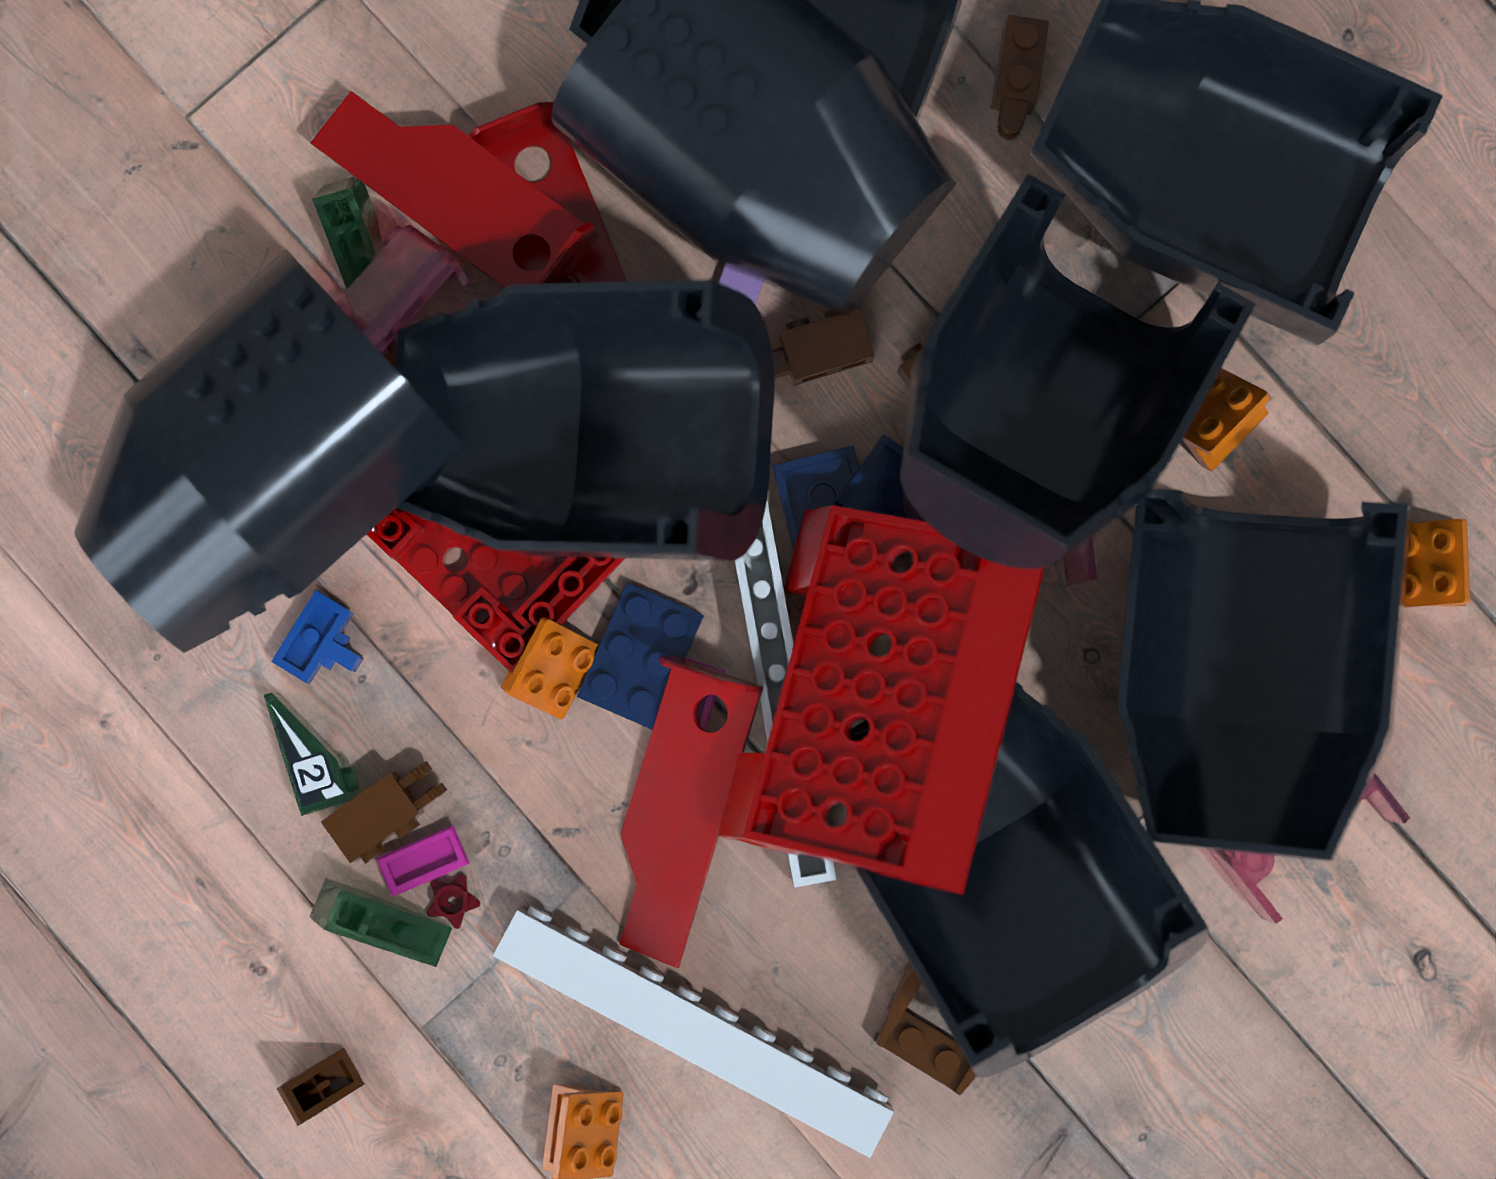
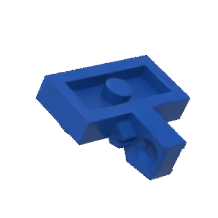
M315 590L271 662L307 684L312 682L321 666L331 670L335 662L350 671L356 672L364 658L346 647L350 637L342 633L354 613Z

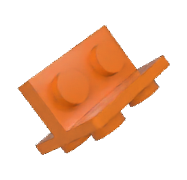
M1221 368L1182 440L1201 466L1212 472L1269 414L1265 405L1270 401L1271 397L1262 388Z
M1457 518L1410 523L1403 608L1466 606L1470 602L1467 520Z
M543 617L537 625L513 673L511 674L508 671L500 688L506 694L562 720L566 716L588 670L593 664L599 645Z
M565 1083L553 1084L542 1164L543 1170L552 1172V1179H593L611 1177L613 1175L617 1159L616 1150L619 1127L623 1114V1092L616 1090L593 1091Z

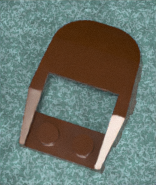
M908 961L903 969L904 974L888 1004L887 1009L889 1013L881 1033H876L874 1041L880 1047L887 1049L960 1096L977 1076L955 1040L906 1011L922 984Z

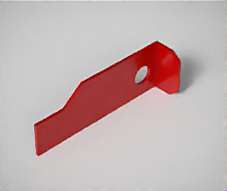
M352 91L349 92L310 142L312 146L503 288L518 284L563 283L599 236L592 223L589 221L585 224L453 124L398 126ZM528 236L541 237L550 247L549 261L543 268L537 271H525L514 260L516 245Z
M554 101L535 103L480 125L468 134L470 138L515 172V161L521 151L530 147H538L546 151L551 158V170L543 180L530 183L584 224L588 221L592 223L599 235L575 268L591 283L628 282L570 139L553 125L552 108ZM538 236L523 238L514 250L515 263L525 271L540 270L549 261L551 253L549 244Z
M660 655L658 662L670 668L671 672L620 833L637 886L619 945L672 967L679 968L719 836L717 835L739 753H744L764 687L680 657ZM708 695L720 697L725 702L728 711L725 725L713 733L703 730L696 719V708L699 702Z

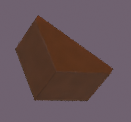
M342 1048L287 1080L276 1089L296 1125L299 1126L365 1084L345 1048Z

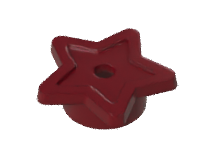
M464 874L457 877L450 884L436 880L430 883L435 898L427 911V915L429 917L443 916L448 919L455 929L461 927L465 912L481 905L478 899L467 892V877ZM450 897L456 898V903L454 905H451L449 903Z

